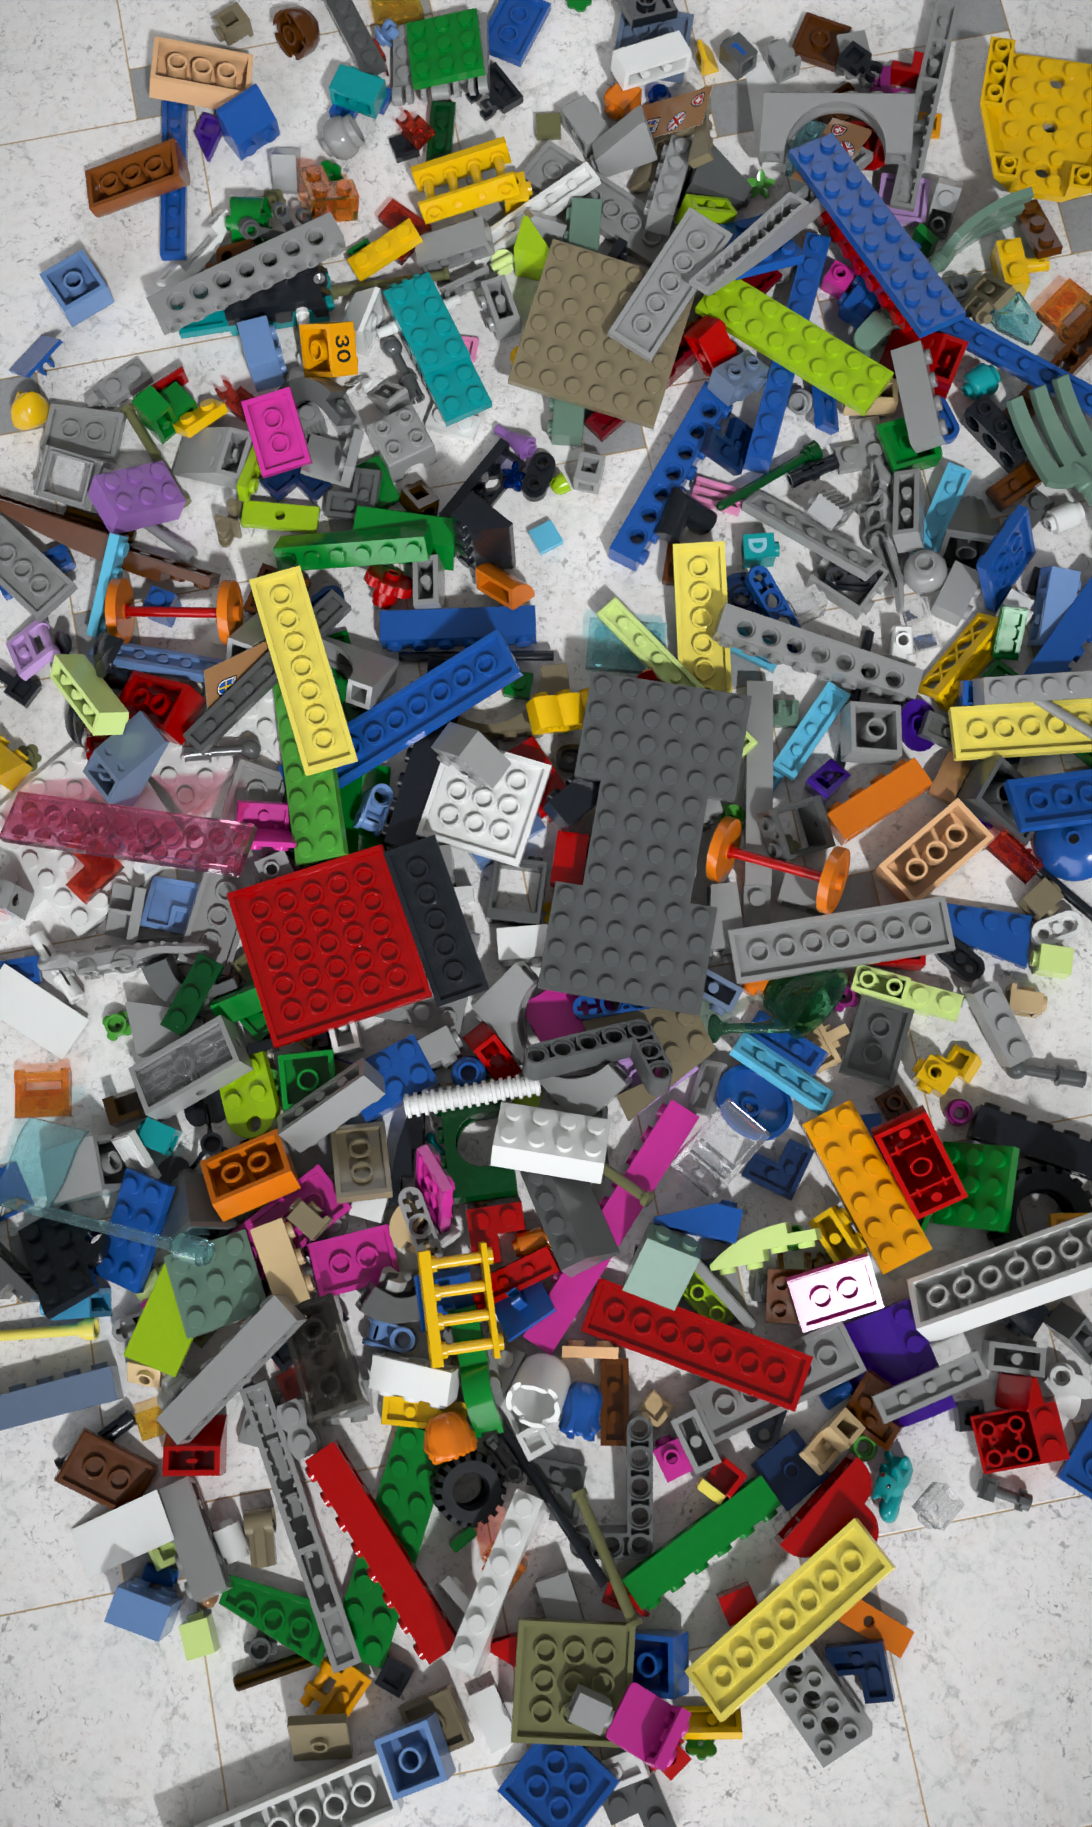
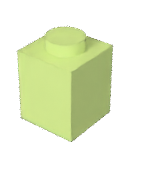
M1041 943L1030 954L1029 964L1033 966L1032 974L1066 979L1072 974L1074 948Z
M197 1611L186 1615V1621L179 1625L186 1660L190 1661L215 1653L220 1648L213 1614L203 1615V1611Z

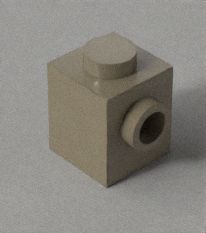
M1045 877L1016 904L1026 915H1031L1032 921L1036 923L1045 914L1051 917L1061 907L1058 902L1064 896L1061 893L1060 887L1054 881L1048 880Z

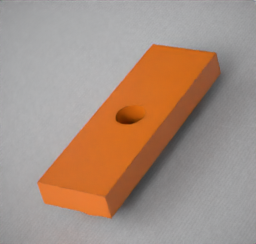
M862 1599L838 1619V1621L869 1640L884 1638L886 1650L899 1658L902 1657L914 1634L912 1629ZM866 1616H872V1622L869 1625H864L863 1623Z

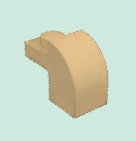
M410 1199L404 1200V1204H410L413 1213H407L409 1218L417 1213H424L422 1209L417 1210L415 1203ZM398 1206L390 1220L389 1231L391 1239L397 1248L402 1251L408 1243L412 1244L409 1250L416 1254L400 1206ZM418 1218L414 1221L413 1230L415 1233L426 1219ZM417 1239L418 1245L424 1242L426 1250H430V1255L435 1254L437 1249L432 1248L429 1242L425 1239Z
M844 1407L831 1416L811 1436V1440L799 1453V1456L820 1476L829 1468L840 1453L853 1445L866 1427Z

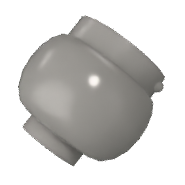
M350 114L343 117H332L323 126V138L320 139V142L329 157L334 155L336 159L342 161L351 159L358 153L360 146L365 144L362 131Z
M923 549L916 551L908 557L904 564L903 575L910 589L920 595L933 594L943 585L948 569L946 561L941 554L934 550Z

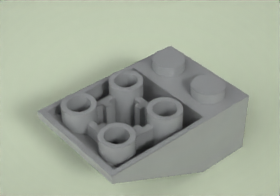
M205 427L191 438L184 436L172 474L237 490L236 484L253 446L250 432L233 427Z

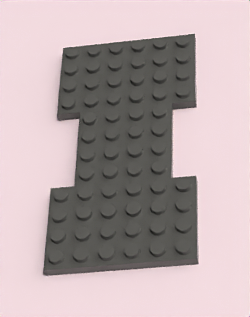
M592 671L574 777L600 782L583 885L559 881L555 883L538 989L700 1016L717 907L691 903L707 799L735 802L752 696Z

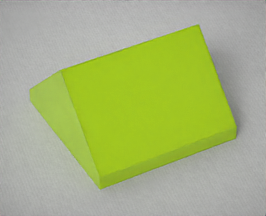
M527 215L522 218L514 246L515 276L540 281L550 249Z

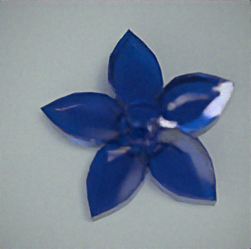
M513 461L511 469H502V472L507 477L503 488H512L514 491L520 492L522 488L520 480L524 479L525 473L518 472L517 461Z

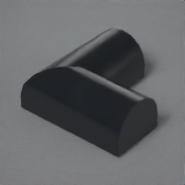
M672 487L654 534L671 545L680 544L686 526L699 535H705L714 527L717 521V514L679 487Z

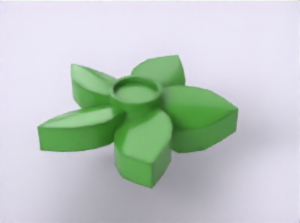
M761 168L757 174V179L750 177L746 180L753 187L750 191L753 193L751 198L758 196L760 193L762 197L769 199L767 188L771 187L775 180L771 178L765 179V173Z

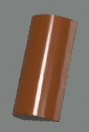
M175 138L85 171L89 209L97 218L190 185L189 169L183 152Z

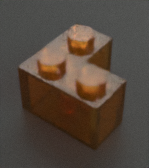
M323 165L298 167L297 192L302 206L312 213V220L328 212L332 213L336 222L358 220L359 193L353 179L329 181Z

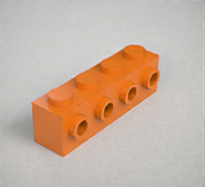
M915 757L908 762L905 759L901 760L892 767L893 771L885 776L884 773L879 774L870 781L871 786L864 790L862 787L856 789L848 796L849 800L843 804L838 801L827 809L828 813L826 815L831 831L841 846L929 790L933 782Z

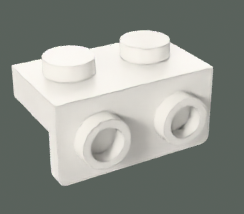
M448 1575L443 1577L431 1589V1592L458 1633L470 1600L463 1593L466 1588L455 1576L451 1579Z

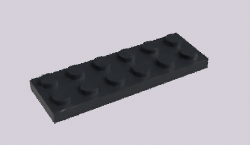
M434 834L383 852L437 1007L488 990L489 985L436 835Z

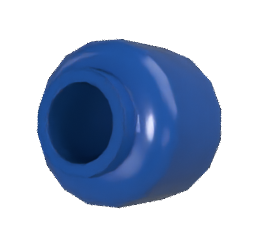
M461 1057L452 1067L451 1077L455 1086L460 1085V1087H464L466 1083L470 1086L473 1085V1082L481 1084V1081H486L487 1073L485 1066L476 1057Z

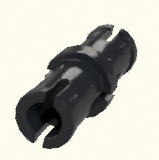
M832 453L815 462L811 460L805 466L788 472L786 475L791 488H795L810 480H819L820 476L839 469L840 464L837 456Z

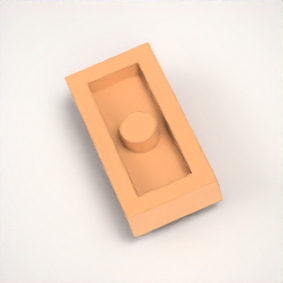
M568 1340V1345H562V1357L618 1359L619 1347H613V1343L609 1341H596V1346H585V1340Z

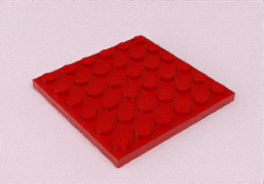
M382 844L227 893L274 1048L432 997L411 930L383 854L385 851Z

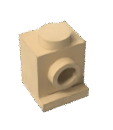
M1011 983L1006 987L1005 998L1014 1015L1037 1018L1042 1015V1012L1046 1011L1048 998L1044 996V993L1036 992V988L1020 986L1017 989V983Z

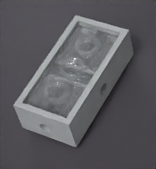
M222 1015L217 1016L128 1068L145 1114L160 1122L167 1120L254 1069L235 1023Z

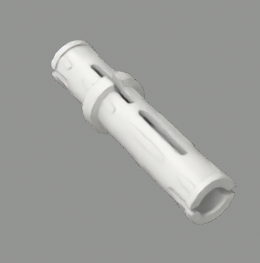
M40 930L29 937V941L33 944L42 960L49 959L55 948L45 935V932ZM71 969L50 971L54 977L53 982L56 986L61 987L70 1004H76L86 996L74 979L75 974Z

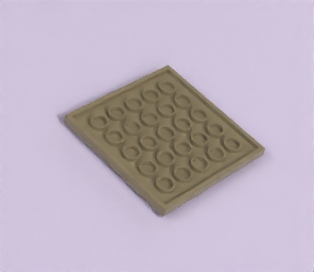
M553 239L512 365L508 384L654 429L694 297L650 363L607 336L613 323L649 269Z

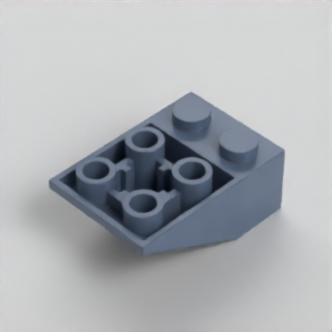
M139 711L127 722L123 735H111L93 751L83 773L107 803L133 807L167 748L169 741L144 711Z

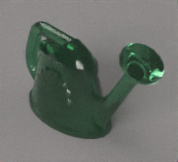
M842 969L769 980L763 991V1007L774 1016L762 1022L728 1023L720 1020L716 1014H712L708 1021L710 1039L712 1043H717L722 1036L729 1033L788 1032L794 1039L803 1038L818 1028L835 1009L847 987L848 976L842 972Z

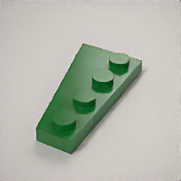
M229 1574L234 1588L222 1593L219 1604L320 1668L326 1649L309 1599Z

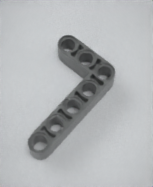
M633 1019L531 1044L524 1051L522 1067L524 1076L529 1080L536 1081L631 1058L645 1089L649 1094L656 1097H663L668 1094L673 1075V1067L651 1024L644 1019Z
M641 1410L630 1413L626 1421V1525H599L604 1539L615 1537L619 1541L615 1547H608L613 1560H641L650 1556L653 1551V1428L650 1416ZM637 1420H642L646 1422L647 1427L642 1432H636L631 1428L632 1424ZM638 1449L644 1450L647 1456L644 1460L637 1461L632 1458L634 1451ZM644 1479L647 1485L641 1490L635 1489L632 1486L634 1480ZM636 1508H644L647 1514L645 1517L638 1519L632 1515V1512ZM580 1525L575 1527L580 1537L589 1539L590 1543L587 1548L593 1557L600 1559L587 1526ZM637 1537H644L647 1540V1544L640 1548L634 1546L632 1542ZM570 1543V1551L573 1556L581 1559Z

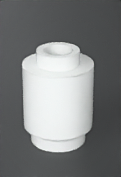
M1068 501L1046 512L1044 525L1049 532L1055 535L1078 526L1085 519L1083 506L1078 501Z
M231 1517L216 1524L218 1530L213 1532L222 1558H226L228 1564L249 1555L247 1549L249 1543L240 1521L234 1522Z

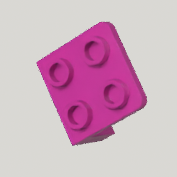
M237 799L234 831L242 844L246 845V848L261 850L262 847H273L277 851H288L289 848H296L297 841L289 831L290 815L288 802Z
M632 1682L628 1685L614 1713L611 1725L605 1732V1736L608 1740L652 1768L665 1771L666 1767H669L676 1757L675 1748L679 1739L683 1738L689 1729L690 1722L688 1720L692 1713L683 1707L667 1703L638 1683Z

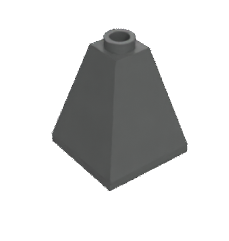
M713 144L711 153L714 155V160L694 169L690 167L678 208L681 207L686 194L728 198L737 212H739L742 206H748L753 194L749 192L751 185Z
M974 496L961 498L945 531L938 552L945 559L947 567L952 568L954 562L958 561L977 570L976 565L979 557L989 549L991 541L997 532L983 500L977 499Z
M183 1169L177 1173L178 1177L171 1181V1185L176 1187L162 1228L160 1249L185 1250L226 1236L238 1228L234 1218L224 1222L221 1220L211 1203L202 1173H196L193 1169Z

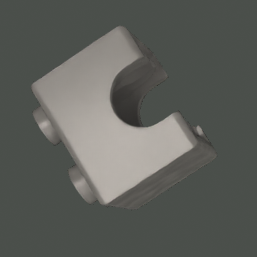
M412 404L366 425L370 443L393 483L405 478L406 470L415 464L423 463L426 468L437 462L435 445Z

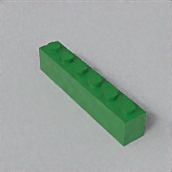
M430 524L280 536L273 547L278 571L299 565L301 571L429 561L434 550Z
M756 1474L741 1485L730 1499L726 1497L721 1505L716 1504L652 1552L650 1556L620 1576L625 1588L641 1610H644L646 1607L649 1611L663 1601L661 1598L663 1594L669 1590L674 1593L686 1584L684 1579L692 1572L698 1575L709 1566L707 1561L717 1555L719 1558L732 1549L731 1543L739 1537L741 1540H744L755 1531L754 1525L761 1520L766 1523L778 1514L776 1509L782 1504L762 1475Z

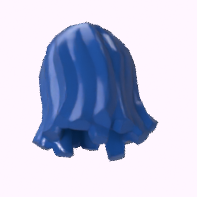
M575 1381L570 1385L562 1408V1418L558 1425L559 1431L566 1434L567 1438L574 1439L575 1436H582L584 1440L589 1442L595 1441L594 1436L601 1430L599 1415L602 1406V1393L597 1385Z

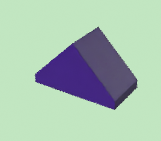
M831 758L806 780L804 789L813 797L821 795L823 805H825L849 779L851 774ZM835 772H839L841 777L834 776Z

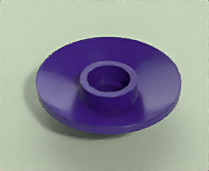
M921 699L910 700L901 708L902 741L909 749L916 752L926 751L934 745V743L917 736L924 713L928 710L935 712L929 703Z

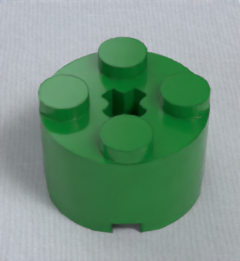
M258 196L230 197L231 213L226 215L225 223L227 231H231L232 234L231 244L247 240L238 230L239 222L245 217H252L260 226L272 229V227H269L268 218H272L268 198ZM254 226L248 228V234H252L254 232ZM257 237L254 239V242L258 246L269 239Z

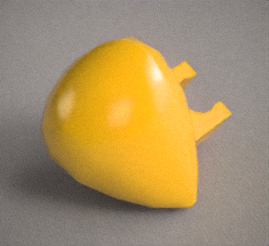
M18 391L10 409L13 426L19 430H29L42 425L47 421L50 408L49 403L37 392L28 391L23 393Z

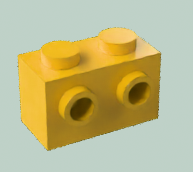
M838 1205L828 1208L808 1222L812 1229L820 1228L822 1234L820 1242L834 1263L868 1253L865 1248L867 1244L864 1242L860 1232H855L850 1225L852 1222L850 1215L844 1208L840 1209Z

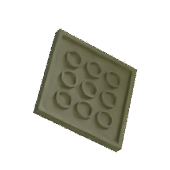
M518 1617L511 1743L621 1748L606 1738L605 1732L607 1728L604 1727L601 1736L569 1722L566 1710L579 1683L609 1697L613 1706L612 1710L615 1713L628 1685L633 1682L636 1627L627 1631L625 1627L627 1622Z

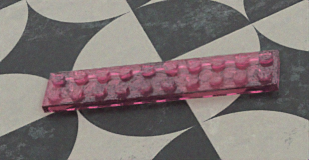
M18 791L0 832V839L6 843L240 877L258 829L251 823Z

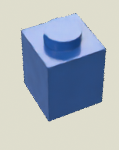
M152 585L143 606L182 607V604L176 594ZM148 617V619L172 628L177 618Z

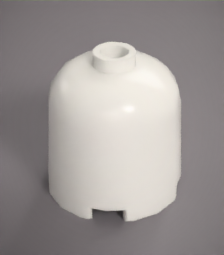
M546 1353L531 1355L523 1361L506 1396L507 1409L509 1411L513 1409L520 1416L519 1421L530 1427L545 1428L547 1423L558 1421L571 1383L570 1372L564 1362L556 1356Z

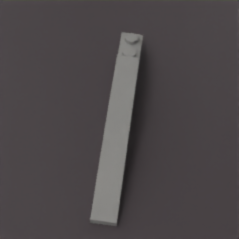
M936 0L915 90L910 164L898 165L889 205L891 208L914 212L960 8L959 2ZM919 111L928 112L927 116L922 115V120H918Z
M861 147L853 159L861 171L873 161V152L864 147ZM807 184L796 194L789 191L689 280V285L710 296L771 255L820 216L826 209Z
M746 681V695L752 696L747 731L758 744L745 755L744 850L769 857L757 813L773 808V681ZM746 861L743 864V928L770 924L772 869Z
M267 1380L239 1391L333 1673H337L362 1661L293 1456L288 1447L284 1430L278 1421L277 1409Z

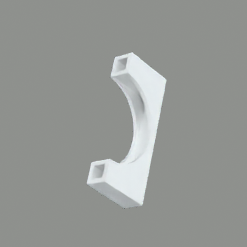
M516 1489L445 1662L446 1664L480 1678L491 1650V1640L503 1602L520 1561L531 1540L537 1535L546 1513L547 1507L542 1499Z

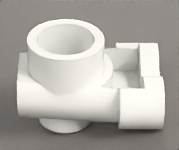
M893 626L890 634L889 653L885 654V657L916 666L917 654L913 650V626ZM906 635L908 638L907 642L903 645L899 644V637Z

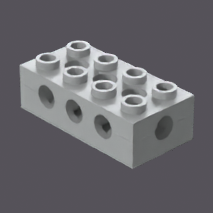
M816 1640L766 1683L823 1768L872 1736V1721L841 1676H839L836 1669H834ZM789 1666H799L802 1671L795 1672ZM808 1691H815V1692H817L820 1696H818V1697H811L810 1695L807 1694V1692H808ZM833 1717L837 1721L831 1723L826 1721L825 1718Z

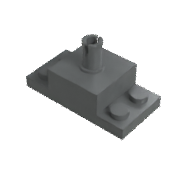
M0 1242V1299H10L15 1295L22 1302H40L31 1272Z

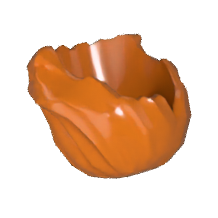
M446 1411L435 1415L427 1423L423 1449L428 1454L432 1463L439 1465L443 1462L452 1461V1459L457 1460L459 1456H465L467 1453L469 1454L477 1448L476 1443L478 1440L475 1437V1431L461 1414L454 1411Z

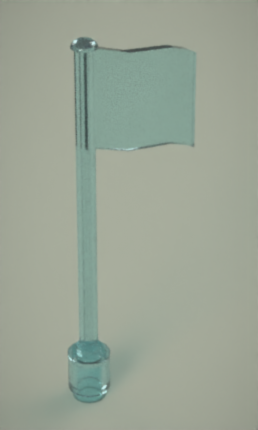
M34 1117L28 1119L17 1137L7 1168L0 1178L1 1207L169 1250L173 1260L193 1266H207L211 1262L214 1255V1245L206 1238L182 1232L174 1238H169L52 1207L66 1183L77 1150L89 1131Z

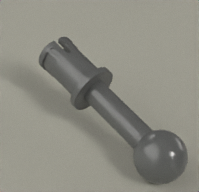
M393 337L386 339L382 347L383 352L387 357L393 359L401 376L398 381L399 385L406 387L408 390L410 404H416L414 399H416L417 403L422 402L425 399V395L422 393L417 382V374L409 372L401 355V342Z
M253 738L245 739L241 744L212 746L204 755L198 752L192 745H183L184 753L193 752V754L184 755L185 762L201 760L212 762L211 757L243 755L247 759H255L261 753L260 743Z
M1022 1061L1011 1068L1005 1067L1006 1074L1012 1079L1031 1076L1054 1080L1055 1086L1069 1085L1084 1088L1087 1080L1086 1071L1066 1069L1059 1064L1056 1069L1026 1065L1025 1061Z

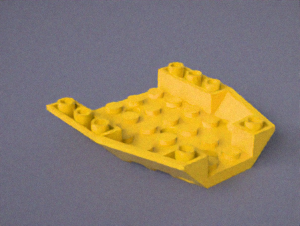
M991 36L979 107L993 177L1010 193L1032 187L1034 199L1062 203L1092 193V64L1014 53L1016 40ZM1058 81L1062 87L1054 88L1050 82ZM1050 124L1054 126L1055 132L1048 133L1044 131L1043 126ZM1044 170L1048 176L1041 178L1037 176L1035 171Z

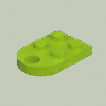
M259 1052L249 1056L254 1069L219 1089L230 1129L236 1135L246 1139H254L273 1131L280 1115V1103L267 1052ZM259 1117L261 1127L258 1131L253 1132L251 1123L255 1118Z

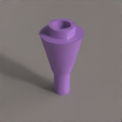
M500 424L495 426L494 433L507 441L520 459L525 460L533 456L537 448L535 437L509 431Z

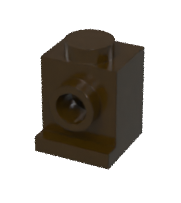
M422 479L413 484H408L401 489L400 504L407 512L438 516L440 499Z

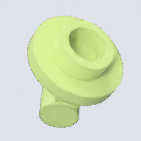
M500 249L495 252L490 264L494 273L508 275L514 270L515 259L512 252L506 249Z

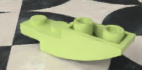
M866 965L857 966L851 986L852 991L861 995L864 994L913 1009L915 1014L925 1017L933 1016L954 1023L957 1022L964 997L961 994L911 981V978Z
M791 1222L763 1228L743 1237L728 1247L712 1262L710 1270H719L720 1275L736 1273L737 1266L746 1265L747 1270L763 1268V1262L770 1261L768 1249H771L772 1254L787 1252L788 1245L798 1244L799 1249L816 1246L815 1240L822 1239L820 1228L793 1232Z

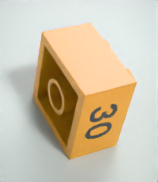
M353 321L299 324L304 377L358 375L356 333Z

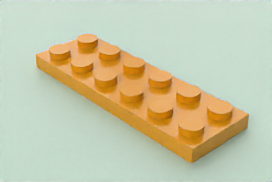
M852 1100L801 1125L858 1232H860L864 1242L867 1244L866 1247L882 1275L933 1249Z

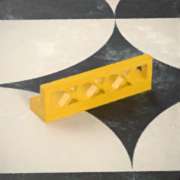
M978 612L922 679L918 693L934 698L940 710L948 712L949 708L953 707L955 699L959 697L960 681L976 679L992 660L990 655L998 618ZM982 622L987 623L984 629L975 632ZM972 641L971 645L968 648L960 650L963 644ZM956 660V663L952 667L944 670V667L948 663ZM940 680L934 689L928 688L932 682Z

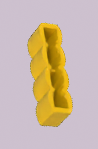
M589 687L579 690L578 693H571V690H562L555 695H548L547 692L534 694L532 699L525 704L533 735L582 729Z

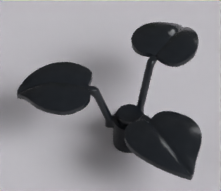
M57 630L54 645L59 648L61 654L70 653L72 642L66 631ZM103 632L98 636L94 646L93 657L96 661L94 666L98 677L103 678L111 689L123 690L128 681L127 672L111 668L125 640ZM68 702L65 711V727L71 739L75 743L82 745L81 739L86 725Z
M219 1090L184 1109L185 1117L192 1126L200 1127L205 1124L207 1126V1134L202 1137L200 1143L202 1151L190 1167L188 1162L182 1157H169L162 1161L158 1166V1170L162 1175L159 1180L171 1184V1181L178 1177L177 1173L183 1169L194 1170L205 1155L211 1157L228 1150L227 1147H224L221 1136L212 1131L211 1123H220L226 1118ZM245 1139V1140L241 1141V1142L239 1143V1145L242 1144V1143H244V1142H247V1141H249V1140H251V1139Z

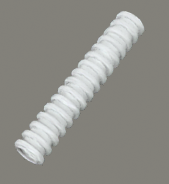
M518 1074L515 1075L516 1078L507 1076L505 1080L500 1077L498 1081L490 1079L488 1083L483 1080L481 1084L473 1082V1085L470 1086L466 1083L464 1087L456 1085V1088L453 1089L451 1086H448L447 1090L439 1088V1091L436 1092L434 1089H431L430 1093L422 1091V1094L414 1092L412 1096L405 1094L403 1097L405 1113L408 1118H412V1115L421 1117L422 1113H425L427 1116L429 1112L438 1114L439 1110H442L444 1113L446 1109L455 1111L457 1107L461 1110L464 1109L463 1106L472 1108L474 1104L479 1107L481 1106L480 1103L489 1105L491 1101L496 1104L498 1103L497 1100L506 1102V1099L509 1098L511 1101L515 1100L514 1097L523 1099V1096L526 1095L528 1098H531L532 1094L540 1096L539 1080H529L525 1076L520 1077Z

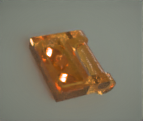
M1069 278L1036 312L1035 317L1056 333L1062 343L1067 344L1092 317V295ZM1080 304L1084 305L1086 309L1069 327L1063 324Z
M70 1067L61 1068L60 1071L26 1072L24 1069L14 1071L16 1119L72 1117V1071ZM61 1082V1089L26 1090V1083Z

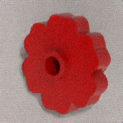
M368 566L363 579L367 585L374 587L371 594L374 605L382 609H391L392 605L396 604L398 598L409 599L412 597L413 579L411 577L405 576L402 571L389 566Z

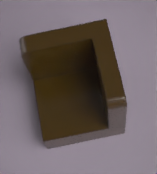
M137 1092L119 1098L110 1096L102 1099L111 1126L117 1128L147 1117Z

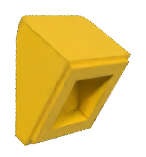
M698 39L696 42L695 58L701 75L705 76L718 72L719 68L713 51L701 39Z
M956 1044L953 1045L946 1057L950 1062L949 1066L959 1072L956 1077L967 1084L972 1081L982 1064L977 1054Z

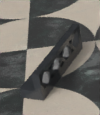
M500 438L442 509L439 516L452 518L451 513L472 491L480 498H484L485 502L493 507L525 468L526 462L510 452L509 443ZM506 459L517 465L511 472H501V465ZM500 479L501 486L497 490L486 492L485 485L489 480Z

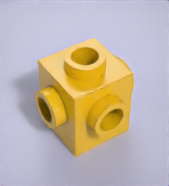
M524 171L514 172L520 194L498 201L503 202L506 216L528 202L529 197L533 196L531 182L525 180Z
M930 1054L925 1059L922 1057L918 1059L912 1068L915 1074L911 1080L917 1083L915 1087L927 1095L932 1093L940 1098L945 1095L959 1072L949 1066L950 1062L946 1058L935 1054V1056Z

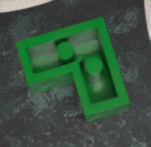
M176 381L170 386L164 387L160 394L150 385L145 390L138 392L132 400L142 424L162 445L176 434L173 424L179 421L183 414L198 408L195 400Z

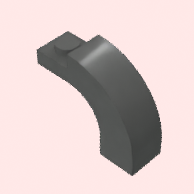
M324 377L295 378L287 381L278 389L287 387L292 389L297 409L310 401L316 403L336 426L352 425L357 418L351 411L350 405L342 400L347 391L331 379Z
M168 954L146 963L141 970L152 990L171 1005L186 977L179 970L173 955ZM238 972L217 980L201 1011L212 1010L210 1001L220 998V995L223 997L237 991L236 988L242 983Z
M450 1267L437 1269V1271L448 1270ZM369 1281L355 1303V1306L362 1313L381 1322L400 1324L419 1319L415 1286L403 1292H391Z

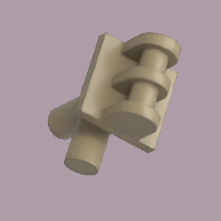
M238 495L236 499L231 498L227 500V517L219 514L214 516L219 544L225 548L232 544L235 537L239 539L242 537L240 521L237 519L243 509L244 502L239 501Z

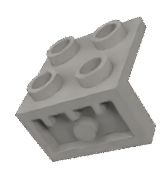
M355 428L352 438L347 437L346 443L311 434L308 448L313 463L301 467L300 473L350 488L364 431Z

